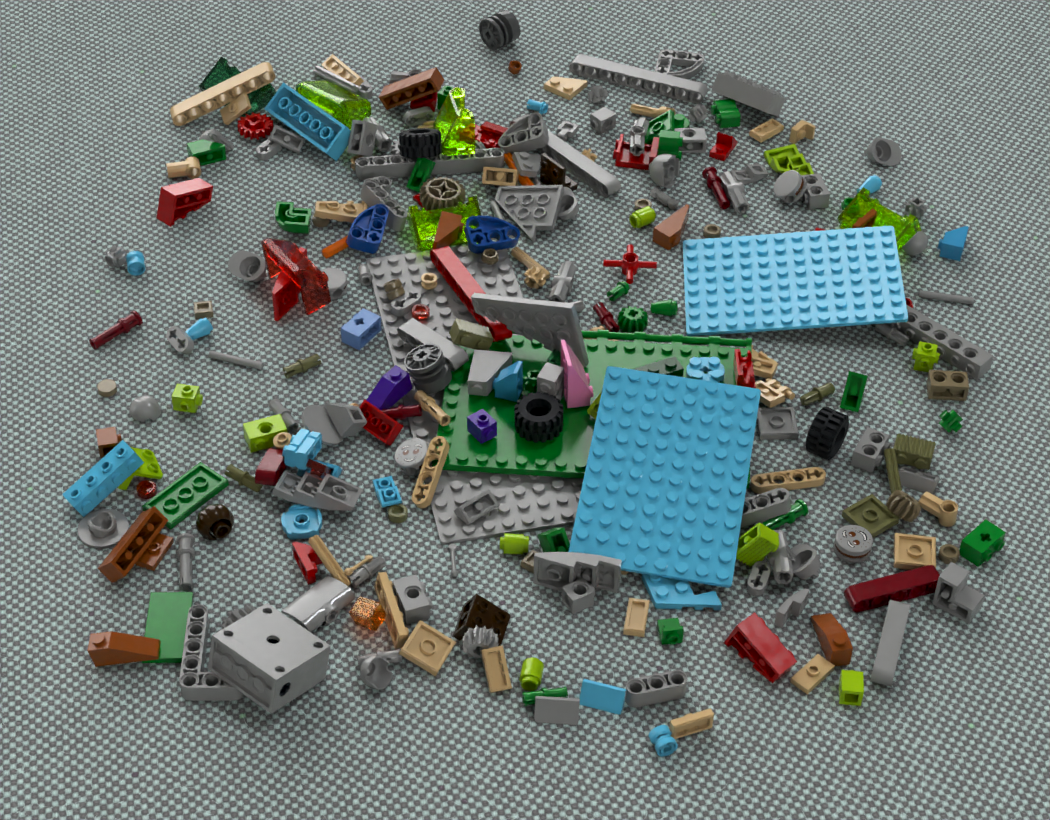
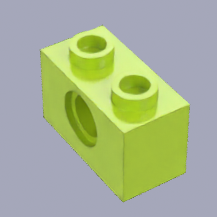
M281 414L243 423L244 438L251 453L275 447L273 438L281 432H287Z

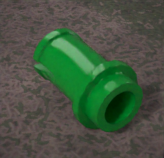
M625 281L618 282L615 288L607 292V297L613 295L609 300L614 302L623 294L626 295L630 289L628 283Z

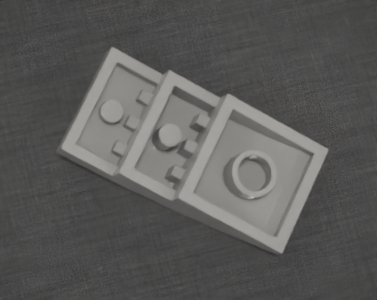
M285 470L274 487L272 495L309 507L352 511L363 489L327 473L324 479L308 472H305L303 477H300Z
M579 552L535 553L533 584L562 591L563 586L585 578L588 584L594 587L595 592L599 588L618 593L622 560Z

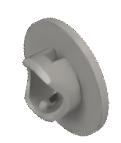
M309 405L303 410L301 419L305 429L310 430V432L321 433L323 444L334 446L343 440L344 437L339 435L324 407Z
M96 510L87 514L79 522L77 528L78 537L88 547L95 549L110 548L115 546L127 532L129 522L126 516L117 510Z

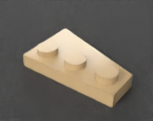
M316 201L314 216L321 219L327 218L339 222L353 223L355 218L367 209L368 205L364 201L362 203L347 201L346 204H339L337 201Z

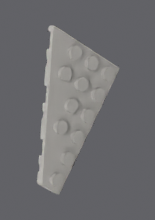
M474 293L471 296L475 313L485 316L493 322L497 320L507 325V329L523 335L530 341L533 339L544 344V348L561 355V340H565L583 367L588 365L589 361L575 304Z

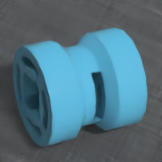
M140 251L129 252L126 256L128 272L134 276L143 274L145 271L143 253Z
M667 725L657 726L650 731L648 737L652 744H655V750L659 756H668L676 751L678 744L671 737V731Z

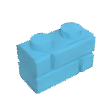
M301 428L296 435H293L290 444L285 445L283 448L282 456L284 457L285 465L290 467L296 466L298 469L306 470L322 448L321 433L310 432V430Z

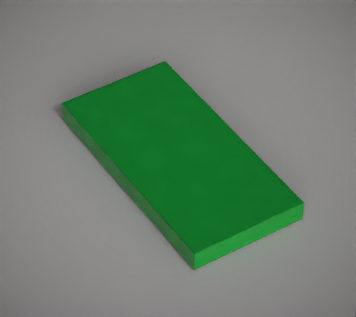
M199 462L142 505V509L146 511L155 506L168 519L164 526L171 530L226 488L229 482L226 478L202 462Z
M151 592L144 637L159 639L161 644L159 658L142 661V663H182L188 611L193 606V592Z

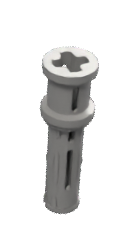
M182 533L176 538L179 545L177 557L180 560L179 588L182 591H190V589H193L192 559L195 557V550L193 549L195 537L189 533Z

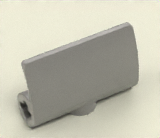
M326 576L281 612L293 617L296 623L312 633L324 621L328 624L334 622L340 610L355 600V595L351 588L343 582Z

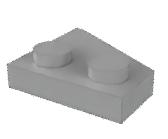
M523 151L513 152L512 159L519 171V175L536 178L540 168L541 155Z

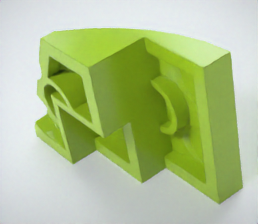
M795 144L764 151L763 155L767 163L776 172L784 173L789 170H795L800 175L814 174L810 163H806L803 154L799 153Z

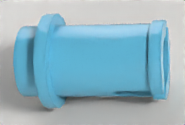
M529 99L527 104H530V106L527 105V109L538 111L540 114H545L548 111V104L544 101L538 102Z

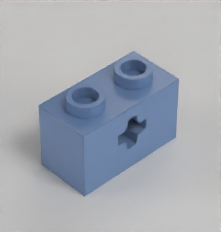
M363 308L341 327L342 342L360 350L381 331V316Z

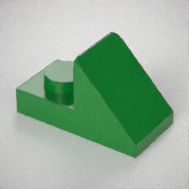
M418 158L406 187L420 193L423 182H427V179L431 176L435 162L426 158Z
M849 371L840 408L859 412L864 398L868 375Z

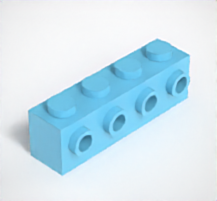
M122 440L62 495L85 517L144 462Z

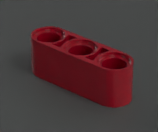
M268 448L256 469L255 484L276 486L287 468L282 456V449Z

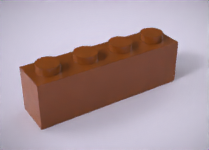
M437 67L384 86L378 98L386 110L439 91L444 78Z
M155 506L142 512L101 563L98 570L112 583L124 578L168 522V519Z

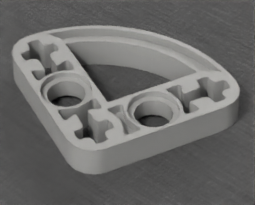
M668 49L661 50L655 72H662L663 74L684 79L692 78L702 70L704 55ZM672 65L689 67L681 71L670 72Z

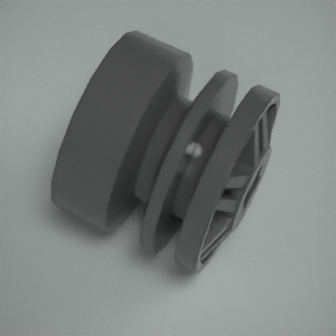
M501 10L493 16L482 20L479 24V32L486 46L492 50H497L519 38L520 26L512 12Z
M436 344L420 345L412 349L404 359V365L417 391L423 390L426 394L436 393L444 389L452 379V372L441 348Z

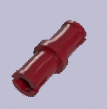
M598 302L600 307L596 303L593 306V310L598 315L600 323L605 325L609 332H613L612 329L615 332H619L620 327L614 321L612 313L608 312L602 302Z
M420 404L411 406L399 405L396 408L382 409L384 413L393 419L405 420L408 417L422 416Z

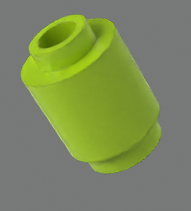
M649 206L634 211L629 216L630 224L634 228H641L655 221L656 213Z
M504 533V537H500L499 549L503 550V554L523 555V553H528L529 536Z
M530 657L522 663L519 681L521 687L525 690L534 691L541 684L544 664L538 658Z

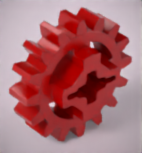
M252 112L251 115L245 114L246 117H240L241 120H238L237 128L240 136L244 135V138L250 137V140L253 138L259 140V137L266 138L265 135H270V132L273 130V120H271L270 116L267 117V114L261 115L260 112L256 114Z

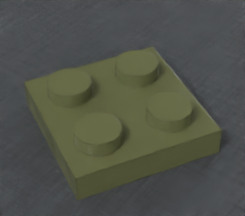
M873 494L842 511V517L851 525H858L867 529L873 538L898 524L900 519Z

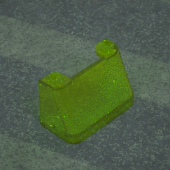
M302 81L296 85V92L316 106L332 113L336 120L350 130L352 120L363 121L364 118L371 116V104L368 100L330 81Z
M454 87L449 91L433 126L434 129L441 131L443 155L475 153L474 114L465 108L464 88Z
M865 188L860 190L837 217L840 223L839 227L841 229L852 228L859 217H863L873 208L877 211V217L872 227L893 226L898 251L918 231H922L916 216L912 214L909 216L905 215L904 217L882 206L877 198H870V191Z
M477 196L468 197V202L465 204L459 202L458 206L430 211H426L425 208H421L420 211L417 205L409 206L407 222L417 250L424 252L433 248L442 211L462 215L461 222L464 223L462 233H458L457 240L449 246L467 244L464 232L466 221L471 216L481 215ZM473 225L469 226V227H471L472 229H476V228H477V227H475V226H473Z

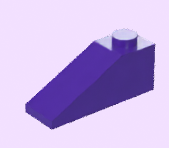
M395 365L381 377L366 401L372 403L380 410L389 409L413 389L409 373Z

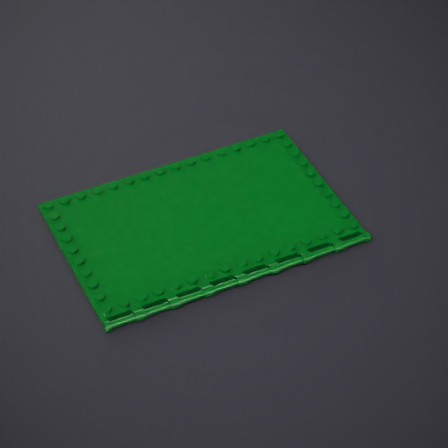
M602 329L597 331L581 330L583 338H597V340L583 339L589 361L588 365L584 367V371L589 374L590 383L588 385L593 388V397L590 398V405L602 392L608 366L633 369L666 358L676 357L684 368L683 377L687 378L686 370L691 358L718 357L725 369L724 380L718 383L736 385L733 365L735 349H740L741 357H746L748 350L751 351L752 355V338L728 339L720 338V336L693 337L673 333L672 335H657L637 331L635 333L609 332V330ZM512 335L511 338L492 342L489 351L512 353V364L517 361H523V377H527V372L531 370L541 371L546 362L560 366V354L544 348V344L535 339L532 341L528 340L523 335ZM608 339H614V340H632V341H613V340H608ZM650 342H667V343L665 344V343H650ZM686 344H703V345H708V346L686 345ZM458 345L467 353L469 361L456 371H451L452 379L444 390L441 409L450 416L451 420L447 426L438 425L437 436L444 437L450 445L442 470L584 479L596 419L587 412L590 406L567 408L563 396L561 399V404H563V430L559 432V436L554 437L551 441L546 440L544 443L538 441V443H534L532 440L527 441L525 438H521L515 429V401L495 397V389L488 396L468 394V376L475 349ZM720 346H738V347H746V348L720 347ZM523 385L519 400H521L522 396H528V393H530L528 390H525V385ZM484 409L497 421V436L481 444L467 431V417ZM438 460L432 461V467L437 465ZM750 467L746 489H749L750 486Z

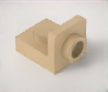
M801 120L791 128L789 142L796 144L804 137L812 140L815 134V125Z

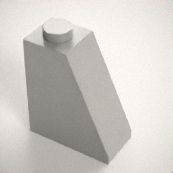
M475 349L468 376V394L488 396L493 390L494 378H498L501 370L512 365V353Z

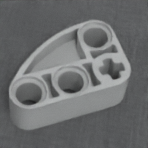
M540 113L529 114L513 123L500 137L498 144L504 151V154L510 152L512 155L513 152H528L544 147L549 142L547 125Z

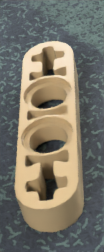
M436 436L431 440L412 494V501L420 509L428 507L432 502L450 448L449 443L442 436ZM433 460H438L436 466L429 467ZM432 477V481L429 484H423L426 478Z
M811 467L756 474L751 478L750 488L753 492L761 494L777 488L795 490L818 487L825 483L826 472L822 468ZM800 477L802 481H795L793 478ZM779 479L782 480L783 483L778 484L775 483L774 480Z

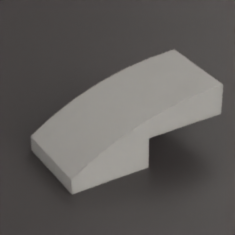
M747 164L745 170L730 171L731 174H734L737 181L742 182L743 185L768 177L769 174L761 164Z
M805 588L798 591L779 607L775 619L776 626L783 628L791 614L796 617L800 616L807 605L809 589Z

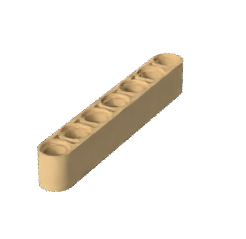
M262 62L172 106L170 114L173 123L176 126L185 125L232 102L243 93L249 94L273 82L276 76L272 65L269 62Z

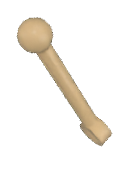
M366 555L365 559L351 568H346L344 571L345 575L350 576L361 565L371 562L373 556Z

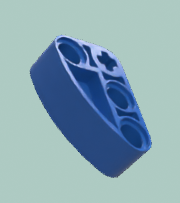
M376 204L360 213L351 225L346 240L347 245L350 248L366 253H376L379 250L389 214L388 207L384 204Z
M471 216L467 219L464 229L469 250L475 254L483 253L486 249L502 250L513 248L517 245L520 237V231L517 227L507 221L491 216ZM473 225V226H475V227H477V228H476V229H472V228L469 227V226ZM508 235H512L515 238L511 239L508 237ZM491 238H495L498 241L494 242L491 240Z

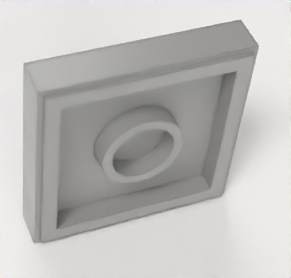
M794 407L758 408L756 421L760 440L798 439L799 433Z

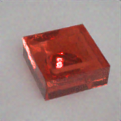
M311 459L306 464V467L311 471L310 474L319 478L325 476L326 473H331V470L326 465Z

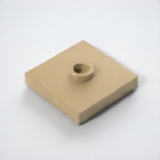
M895 533L894 568L912 570L927 565H934L936 568V537Z
M419 620L399 654L436 676L456 641Z

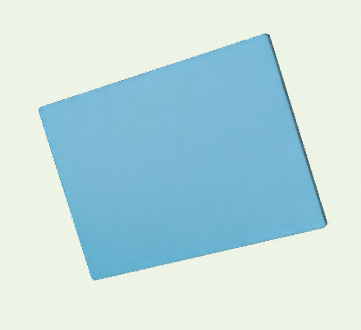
M893 226L744 235L683 241L687 336L908 321L907 305Z
M608 366L568 552L602 555L622 560L621 570L730 588L733 581L761 391L757 388Z

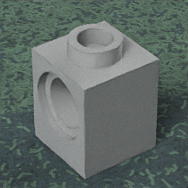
M606 106L590 114V127L600 135L615 128L616 114Z
M585 578L562 587V602L571 614L594 605L595 589L591 584H588Z

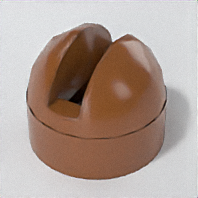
M511 61L508 67L509 72L514 75L518 74L522 65L519 61Z

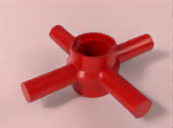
M629 244L627 245V253L623 255L622 260L604 259L603 267H621L622 273L626 275V282L632 284L633 275L637 274L638 268L656 269L657 262L638 261V255L634 253V246Z

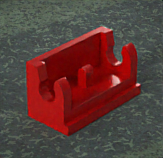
M735 349L733 363L735 382L737 386L756 388L750 350L747 351L746 357H741L740 349Z

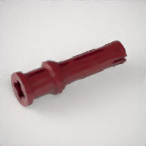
M705 168L702 176L707 180L708 188L712 189L721 209L729 208L730 202L721 186L722 181L717 176L716 168Z
M133 310L127 317L118 319L117 324L90 339L89 343L93 349H98L118 335L129 333L130 329L136 325H142V318L137 311Z

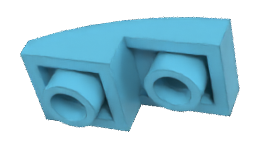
M392 476L373 480V487L382 507L402 503Z

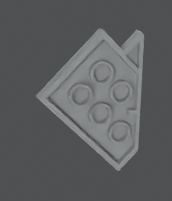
M563 185L498 186L495 201L532 242H535L537 230H554L564 187Z

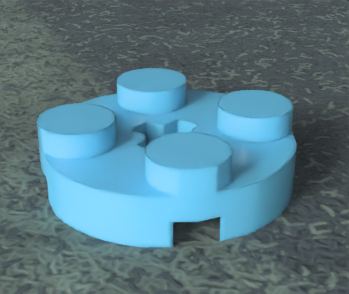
M693 357L690 359L686 370L687 378L717 383L724 380L725 369L718 357Z
M293 505L289 507L288 512L282 514V529L291 540L306 539L319 535V530L322 528L321 512L309 506Z

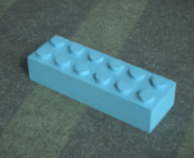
M284 82L264 108L335 161L339 159L349 144L351 130Z

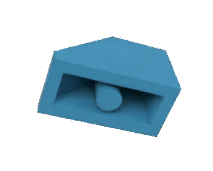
M968 226L945 232L944 238L940 239L938 249H940L939 257L957 261L961 260L969 229Z
M517 361L500 371L498 378H494L492 387L495 389V397L518 401L523 390V361Z

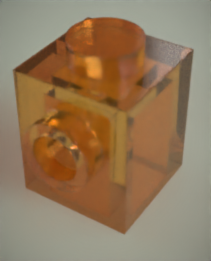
M359 596L349 611L356 625L373 631H377L387 615L379 602Z

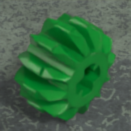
M628 305V308H622L617 316L618 326L622 329V333L643 332L648 325L647 312L643 311V308L630 307Z

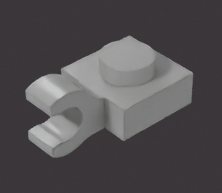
M563 121L557 128V137L566 142L567 138H573L578 132L579 125Z

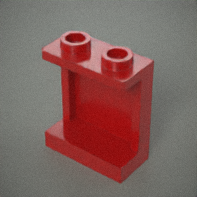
M620 134L619 140L616 139L613 159H616L615 166L649 170V164L658 156L659 137H653L652 145L645 144L644 153L640 156H634L630 152V143L624 142V134Z

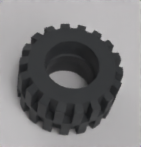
M417 128L399 133L400 155L406 158H429L441 154V131L432 128Z
M546 392L528 393V396H522L521 400L518 399L514 407L516 432L519 433L521 438H525L527 441L532 440L534 443H538V441L544 443L546 440H553L563 430V404H561L559 399H556V396L548 395Z
M823 407L817 413L806 437V450L826 460L832 459L839 451L846 437L849 426L848 415L829 407Z

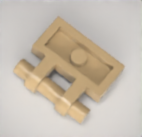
M767 378L765 382L762 380L755 382L756 388L761 391L759 401L769 408L785 402V398L792 400L795 397V393L789 387L782 386L776 379Z

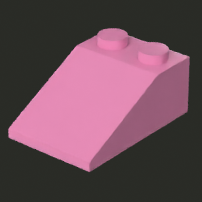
M561 340L560 366L564 367V398L567 408L590 406L593 388L588 385L590 383L589 374L585 373L582 363L567 342Z

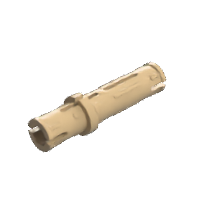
M423 390L415 393L414 399L420 403L421 408L426 412L428 411L441 426H447L450 423V416L436 404L431 396H428Z

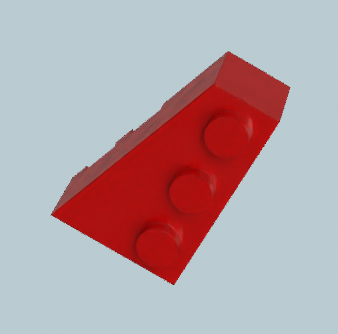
M195 178L161 187L156 218L170 227L173 226L174 221L179 218L184 219L187 217L188 212L196 211L211 202L213 185L201 178Z
M755 612L739 623L724 642L727 647L732 645L739 651L738 656L742 659L746 657L753 662V668L772 684L790 671L797 663L792 652L785 648L780 642L779 637L772 633L766 626L765 621L758 617Z

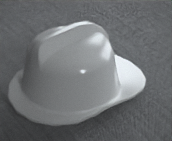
M881 137L873 139L872 143L864 151L871 162L888 166L897 165L902 156L901 149L896 142Z
M564 187L557 217H560L562 220H576L575 216L579 211L577 198L570 188Z
M242 250L237 251L230 257L228 269L234 276L250 282H258L263 277H267L266 261L260 255Z
M798 544L791 548L796 559L792 563L793 574L801 579H807L813 575L818 577L817 571L820 568L821 562L817 556V551L807 544Z

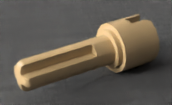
M633 103L630 107L631 113L653 118L669 110H672L674 115L676 114L675 109L664 106L658 109Z

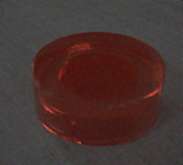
M417 304L412 307V318L417 321H424L429 318L430 309L427 305Z
M151 480L141 481L136 487L137 495L142 499H151L157 494L156 483Z

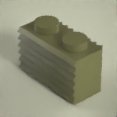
M458 318L455 319L449 331L453 344L471 349L489 351L494 340L488 327L475 325V323L472 324V322H465V320L462 321L461 319L458 320Z
M900 433L897 434L893 447L897 463L929 470L936 443L919 438L916 439V437H909L908 435L905 436L904 434L901 435Z

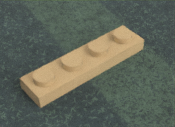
M333 54L321 64L324 69L358 86L364 82L358 74Z
M378 572L374 588L394 648L402 649L405 641L409 638V631L404 625L403 613L399 611L398 598L394 596L392 581L389 580L386 572Z

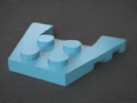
M642 574L641 578L655 609L694 607L695 610H703V607L713 608V610H721L722 604L716 591L694 595L688 581Z

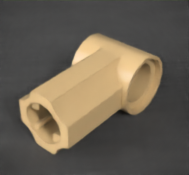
M188 157L182 162L166 163L168 178L188 176L191 179H195L201 175L200 162L196 157Z
M927 491L922 494L918 503L924 510L938 517V522L942 526L951 527L955 525L958 513L956 502L952 500L943 501Z

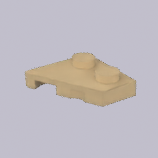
M553 76L544 83V89L571 100L587 87L588 81Z
M752 349L751 361H753L754 375L772 379L777 370L778 363L772 358L767 357L762 351L758 353Z

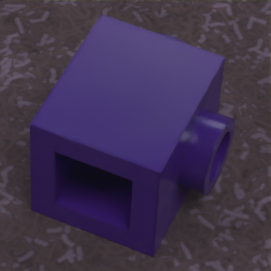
M481 409L467 417V431L482 444L497 436V421L484 409Z

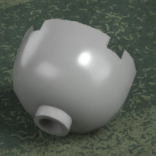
M658 155L649 164L650 178L656 185L671 188L676 181L673 180L675 176L679 175L680 161L678 158H675V155Z

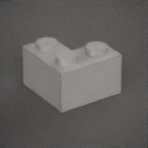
M950 562L938 578L932 604L969 624L980 611L985 595L966 585L970 571Z

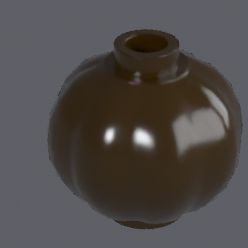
M223 504L207 505L198 513L196 520L198 532L207 540L225 538L232 531L234 524L233 514ZM209 530H211V531L213 532V534H214L217 538H215V537L209 532Z

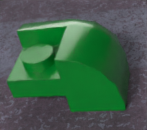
M276 202L275 219L281 229L289 233L310 234L311 208H294V202Z

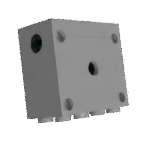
M266 603L212 635L208 670L272 714L325 680L331 646Z

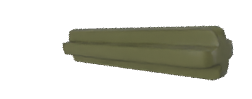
M893 448L885 449L884 456L892 494L895 490L902 491L895 450Z

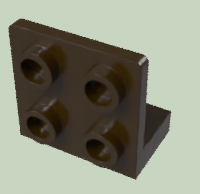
M545 153L541 154L540 181L545 185H563V187L570 188L572 192L576 190L578 183L566 176V169Z
M475 594L463 605L452 637L460 641L464 633L468 631V628L474 629L476 625L479 628L485 626L486 629H493V632L498 634V646H501L510 614L480 595Z

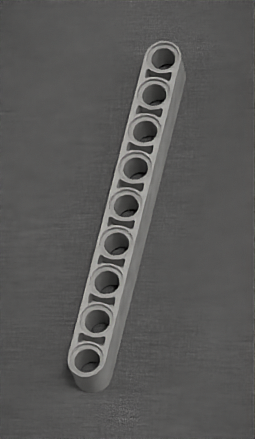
M583 54L576 55L569 66L570 71L576 75L692 103H701L708 92V87L701 82Z
M522 115V116H520V117H518V118L512 120V121L510 122V126H511L513 123H515L516 121H518L519 119H521V118H523V117H525V116H527V115ZM548 130L549 142L546 146L538 148V151L548 155L562 165L569 173L603 197H608L621 189L620 181L615 176Z
M500 148L443 151L437 156L426 158L435 162L431 175L483 171V166L504 167V151ZM400 154L360 157L355 160L356 177L360 180L379 176L388 178L410 177L418 158H406Z

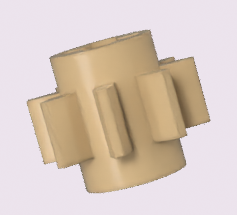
M533 266L524 273L526 276L524 281L530 288L538 289L539 286L542 287L546 283L544 278L547 275L540 267Z

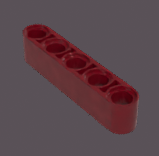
M927 565L851 585L846 588L843 594L854 612H863L889 605L890 600L901 602L935 593L940 574L934 565Z

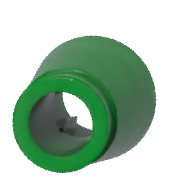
M669 299L651 302V313L670 317L677 315V301Z

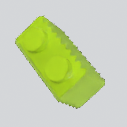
M758 522L755 527L753 526L747 533L739 537L736 559L749 565V567L758 561H763L767 554L778 549L779 534Z

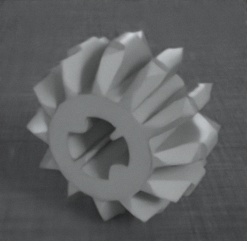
M476 625L474 629L468 628L462 639L463 652L467 653L468 657H475V660L478 658L482 659L481 650L498 647V634H495L493 629H486L485 626L479 628Z

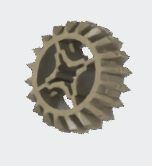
M441 176L439 178L433 177L432 180L427 179V182H423L420 189V202L422 206L426 207V210L431 209L432 213L438 212V215L442 211L453 213V211L458 212L465 202L466 192L463 185L459 184V181H454L453 178L448 179L447 176L445 178H441Z

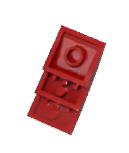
M300 247L290 257L276 279L272 291L274 320L277 322L299 302V293L304 289L303 281L309 277L307 249Z

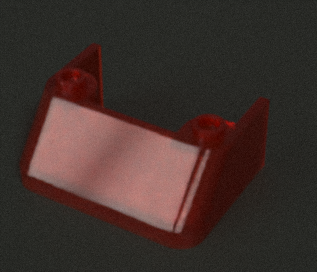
M273 238L261 241L268 276L272 278L282 270L300 288L306 315L331 302L327 274L324 271L321 272L299 250L296 243Z

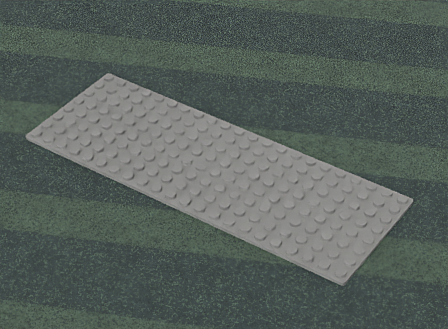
M468 245L451 247L452 251L486 294L523 298L507 249L496 250L499 255V261L488 265L481 260L483 253H472ZM431 250L374 257L366 260V264L369 266L370 273L373 276L371 284L393 366L397 365L406 372L404 359L414 347L401 339L397 328L409 319H416L451 342L449 331L456 318L462 321L465 320V322H472V324H478L432 263L430 257ZM425 273H434L437 276V287L432 290L422 288L421 276ZM396 278L400 279L405 293L415 290L421 294V305L403 316L393 315L391 311L393 300L390 301L386 295L388 292L383 287L385 283ZM412 380L413 389L402 397L404 406L420 404L414 399L417 390ZM445 388L436 393L427 394L435 400L440 408H442ZM422 409V416L408 417L407 419L412 438L423 439L429 446L431 440L437 436L439 422L428 411L426 412ZM442 470L430 504L440 543L447 545L503 536L504 533L516 534L572 525L575 523L583 479ZM432 477L424 480L425 485L432 481ZM489 489L499 503V507L469 525L454 513L456 508Z

